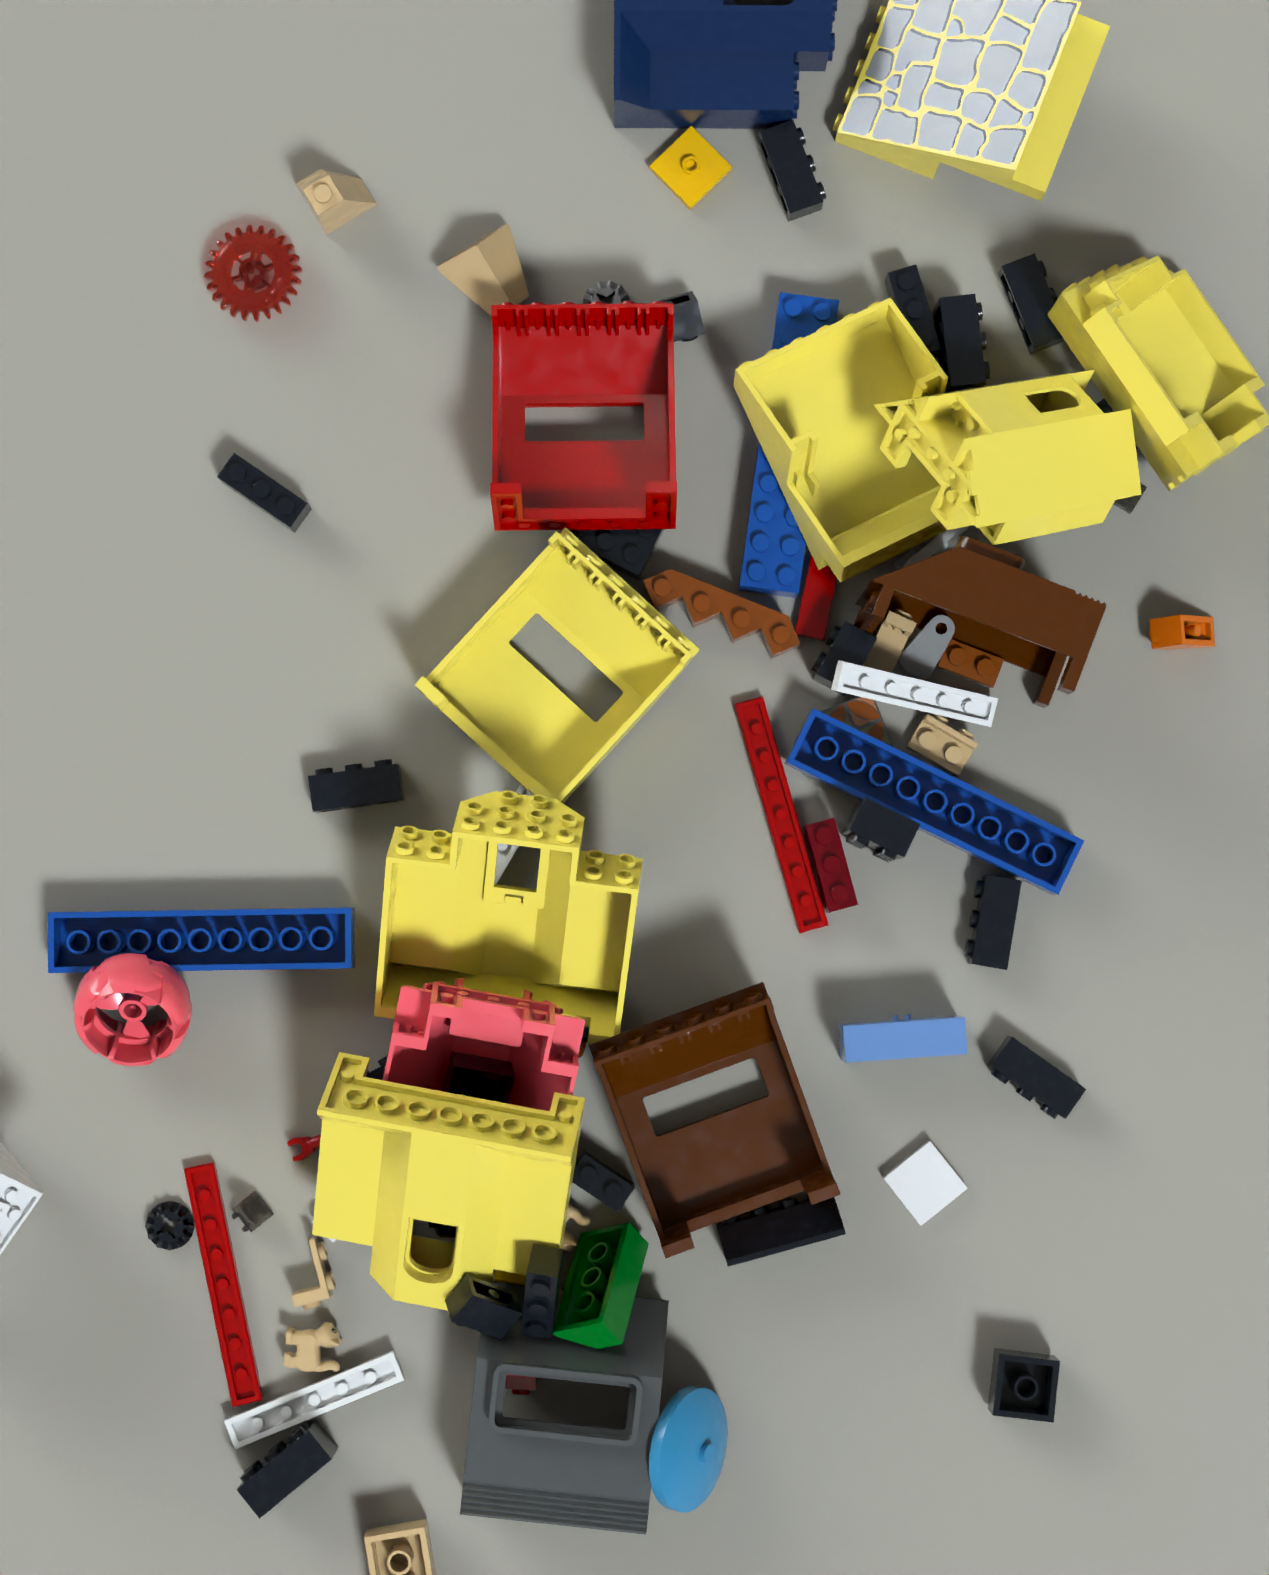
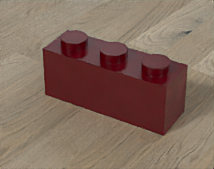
M835 817L803 826L826 913L858 905Z

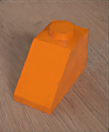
M1180 614L1149 619V638L1152 649L1173 650L1215 646L1213 617Z

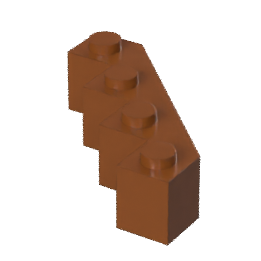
M668 569L643 580V587L649 601L657 611L682 601L693 628L721 616L732 643L760 632L771 659L796 649L801 644L788 615L673 569Z

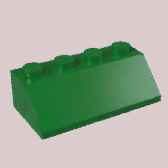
M630 1222L580 1233L552 1331L556 1337L596 1349L623 1344L649 1245Z

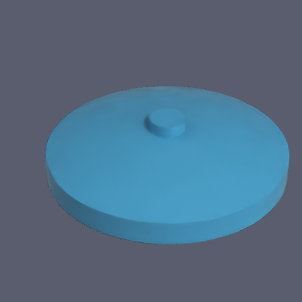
M687 1386L679 1390L666 1404L656 1424L649 1454V1476L656 1499L667 1509L683 1513L696 1509L712 1492L721 1473L727 1448V1418L720 1398L710 1389L699 1386Z

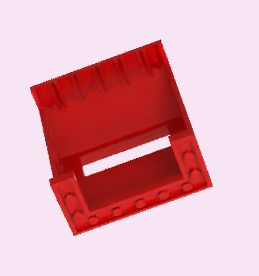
M596 301L590 304H575L573 302L544 304L533 302L529 305H515L510 302H504L499 305H491L493 368L492 483H490V497L494 530H563L565 527L568 530L676 529L674 303L663 301L651 303L624 301L620 304H606ZM644 407L643 440H525V408Z

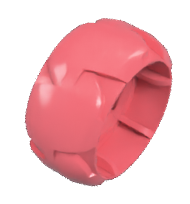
M126 953L106 958L98 967L93 966L82 978L73 1004L74 1024L79 1038L94 1054L99 1053L111 1062L123 1066L149 1065L157 1058L163 1059L170 1056L186 1037L192 1015L190 992L183 977L167 963L149 959L144 954ZM160 1005L168 1014L166 1020H160L155 1025L144 1026L140 1021L146 1016L148 1006ZM102 1009L119 1010L120 1015L127 1020L126 1024L111 1018Z

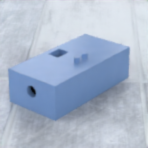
M906 1014L905 1019H899V1015H893V1020L838 1024L841 1060L846 1063L968 1054L965 1017L958 1015L911 1019V1014Z

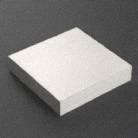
M930 1140L882 1177L920 1226L968 1189Z

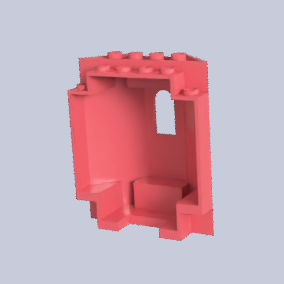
M464 978L456 979L455 985L444 984L445 982L438 981L424 983L423 989L410 985L400 988L383 1075L384 1081L442 1091L451 1052L453 1051L510 1061L515 1078L508 1104L550 1111L554 1092L573 1095L579 1068L578 1054L586 1022L582 1018L563 1015L562 1008L547 1000L543 1002L533 1000V993L524 989L523 998H516L464 988Z

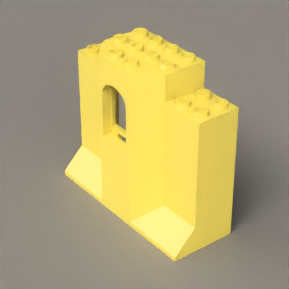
M505 790L502 792L494 791L460 801L452 833H448L445 830H421L414 826H395L386 856L374 1016L395 1019L400 988L402 986L410 985L423 989L424 983L443 981L446 985H455L456 979L464 978V988L516 998H523L524 989L533 993V1000L538 1002L547 1000L562 1008L563 1015L582 1018L586 1021L584 1027H590L587 1044L591 1045L620 1034L643 858H635L630 854H605L599 850L582 851L581 845L585 818L559 800L548 798L541 794L529 796ZM498 843L541 849L537 889L494 884Z
M339 1052L317 1109V1115L322 1119L312 1235L372 1246L370 1275L393 1300L447 1311L445 1299L466 1274L493 1284L496 1270L526 1275L533 1244L562 1249L585 1104L584 1097L554 1092L550 1111L368 1078L366 1074L369 1069V1057ZM414 1219L456 1227L455 1243L412 1235Z

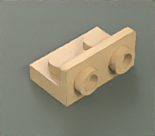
M924 715L906 747L958 777L973 750L978 746V743L973 741L975 736L962 728L956 731L947 726L949 721L940 715Z

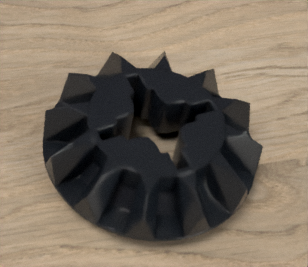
M174 1201L158 1204L148 1214L145 1225L148 1239L157 1248L174 1250L184 1246L194 1232V1219L189 1209L183 1204ZM165 1218L169 1221L181 1220L174 1227V1234H171L170 1231L159 1232L165 1225Z

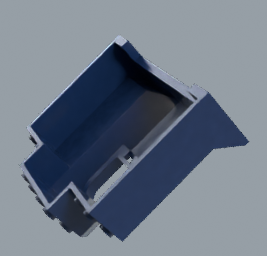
M614 0V128H689L692 126L693 128L767 129L792 119H797L799 91L794 90H797L799 71H825L827 61H832L833 51L835 50V33L831 32L833 22L835 21V11H837V0H793L787 5H735V0Z

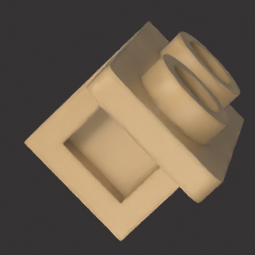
M896 609L895 612L889 610L876 635L877 639L862 666L890 673L893 672L908 637L912 634L917 624L911 621L912 616L899 609Z
M318 1236L311 1237L309 1245L320 1285L295 1291L291 1295L294 1307L302 1305L303 1310L320 1306V1300L330 1298L333 1294L332 1289L336 1288L332 1271L327 1272L324 1261L328 1259L325 1242H320Z

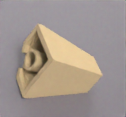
M319 169L296 183L326 235L377 205L361 178Z
M508 223L483 236L477 242L459 251L437 266L442 275L490 316L491 305H499L504 302L520 305L522 301L529 297L512 231Z

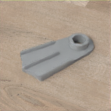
M945 615L933 617L900 655L898 661L908 676L929 680L954 635L955 625L951 618ZM937 624H946L947 631L945 634L937 633Z

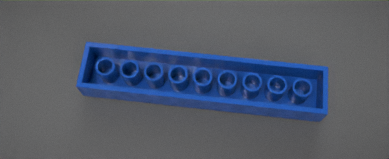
M780 292L771 350H778L789 345L798 337L804 338L815 333L824 325L830 326L836 323L839 300ZM758 442L738 590L797 598L800 590L806 542L765 453Z
M814 708L809 711L784 763L857 800L866 797L919 823L918 830L1051 895H1059L1084 843V840Z
M355 908L48 912V973H86L93 966L98 967L106 958L126 953L144 954L149 959L167 963L176 971L355 968Z

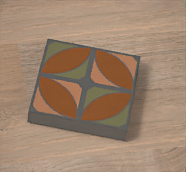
M858 696L820 711L894 747L875 700Z

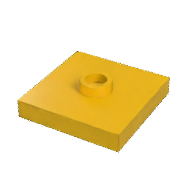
M690 126L649 166V170L691 210L732 171V166Z

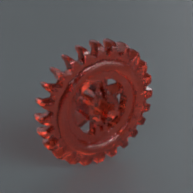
M249 224L246 232L243 233L239 227H236V236L233 237L230 233L226 232L225 237L227 241L225 243L220 240L216 241L219 250L209 251L214 260L206 261L205 265L212 269V271L205 273L204 277L207 280L213 281L207 285V290H217L213 294L212 300L218 302L223 299L220 309L225 311L231 306L230 315L233 318L241 311L243 321H247L249 314L252 313L254 320L259 322L260 312H263L267 319L270 320V309L273 308L281 314L282 311L279 303L282 302L291 306L287 294L298 295L292 285H301V280L294 276V274L301 273L302 268L293 264L298 262L300 257L296 254H290L294 250V245H284L286 236L281 235L275 239V229H271L265 234L264 226L260 225L257 231L254 232L252 225ZM251 252L250 258L244 261L239 258L241 255ZM262 255H266L272 263L264 266L261 262ZM235 261L240 264L239 275L232 277V268ZM274 269V277L271 284H269L268 272ZM255 270H258L260 275H254V278L251 280L248 274H253ZM243 281L245 284L244 290H240L234 282ZM265 286L267 287L265 290L255 293V290H260Z

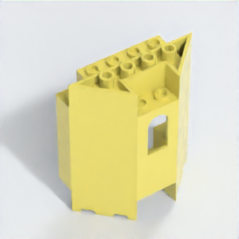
M1159 255L1149 260L1145 256L1140 257L1121 267L1115 264L1106 271L1101 270L1092 277H1086L1078 284L1075 282L1061 292V295L1047 314L1085 371L1095 370L1091 379L1112 410L1115 412L1131 409L1135 443L1169 492L1191 476H1196L1269 425V415L1254 394L1265 386L1264 382L1185 268L1173 273L1172 270H1168Z
M1095 370L1026 379L874 405L890 424L879 449L895 468L905 467L913 452L941 485L930 510L947 530L974 525L981 530L993 546L1103 523L1115 500L1142 495L1131 409L1103 413L1084 392Z

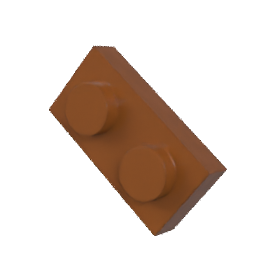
M951 639L937 667L993 688L1004 659Z

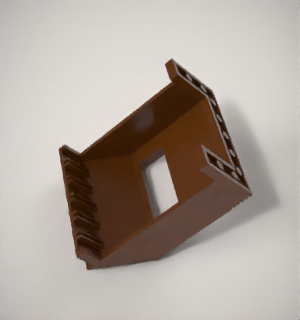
M961 536L948 551L871 580L855 603L862 608L857 614L854 626L872 634L889 610L895 612L896 609L912 616L911 621L917 623L915 627L921 630L933 617L937 615L948 616L955 625L952 640L1004 659V662L1043 676L1033 704L1045 708L1049 706L1067 656L1069 660L1057 690L1066 694H1071L1075 691L1105 612L1106 603H1100L1099 600L1094 601L1093 597L1089 599L1087 595L1083 597L1081 593L1076 594L1073 589L1023 571L1025 559L976 539ZM937 624L936 631L938 634L946 633V624Z
M763 982L589 1045L596 1070L606 1091L659 1236L665 1258L695 1248L690 1232L799 1192L805 1191L811 1205L841 1195L830 1170L777 1022L771 998ZM756 1058L768 1090L767 1096L660 1135L655 1134L643 1102L644 1097L745 1060Z

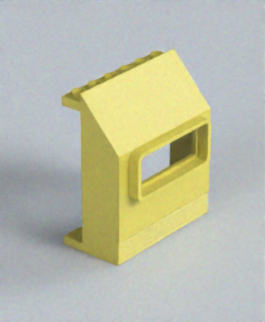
M566 527L560 533L556 531L548 539L549 545L437 667L426 678L422 676L415 684L417 689L532 795H545L562 803L572 795L650 710L700 650ZM535 614L542 617L623 691L621 697L599 721L594 722L510 645V641Z

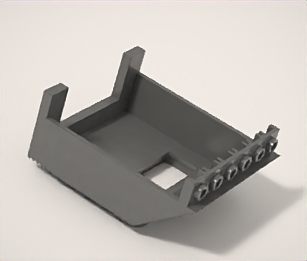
M493 1282L494 1285L516 1293L523 1313L525 1285ZM560 1289L559 1291L557 1314L560 1307L564 1289ZM635 1297L623 1344L600 1349L556 1337L553 1333L551 1339L521 1334L523 1314L502 1339L480 1333L460 1515L646 1535L651 1494L649 1454L653 1433L659 1417L669 1300ZM511 1374L629 1387L630 1394L626 1428L620 1430L503 1417L506 1376Z

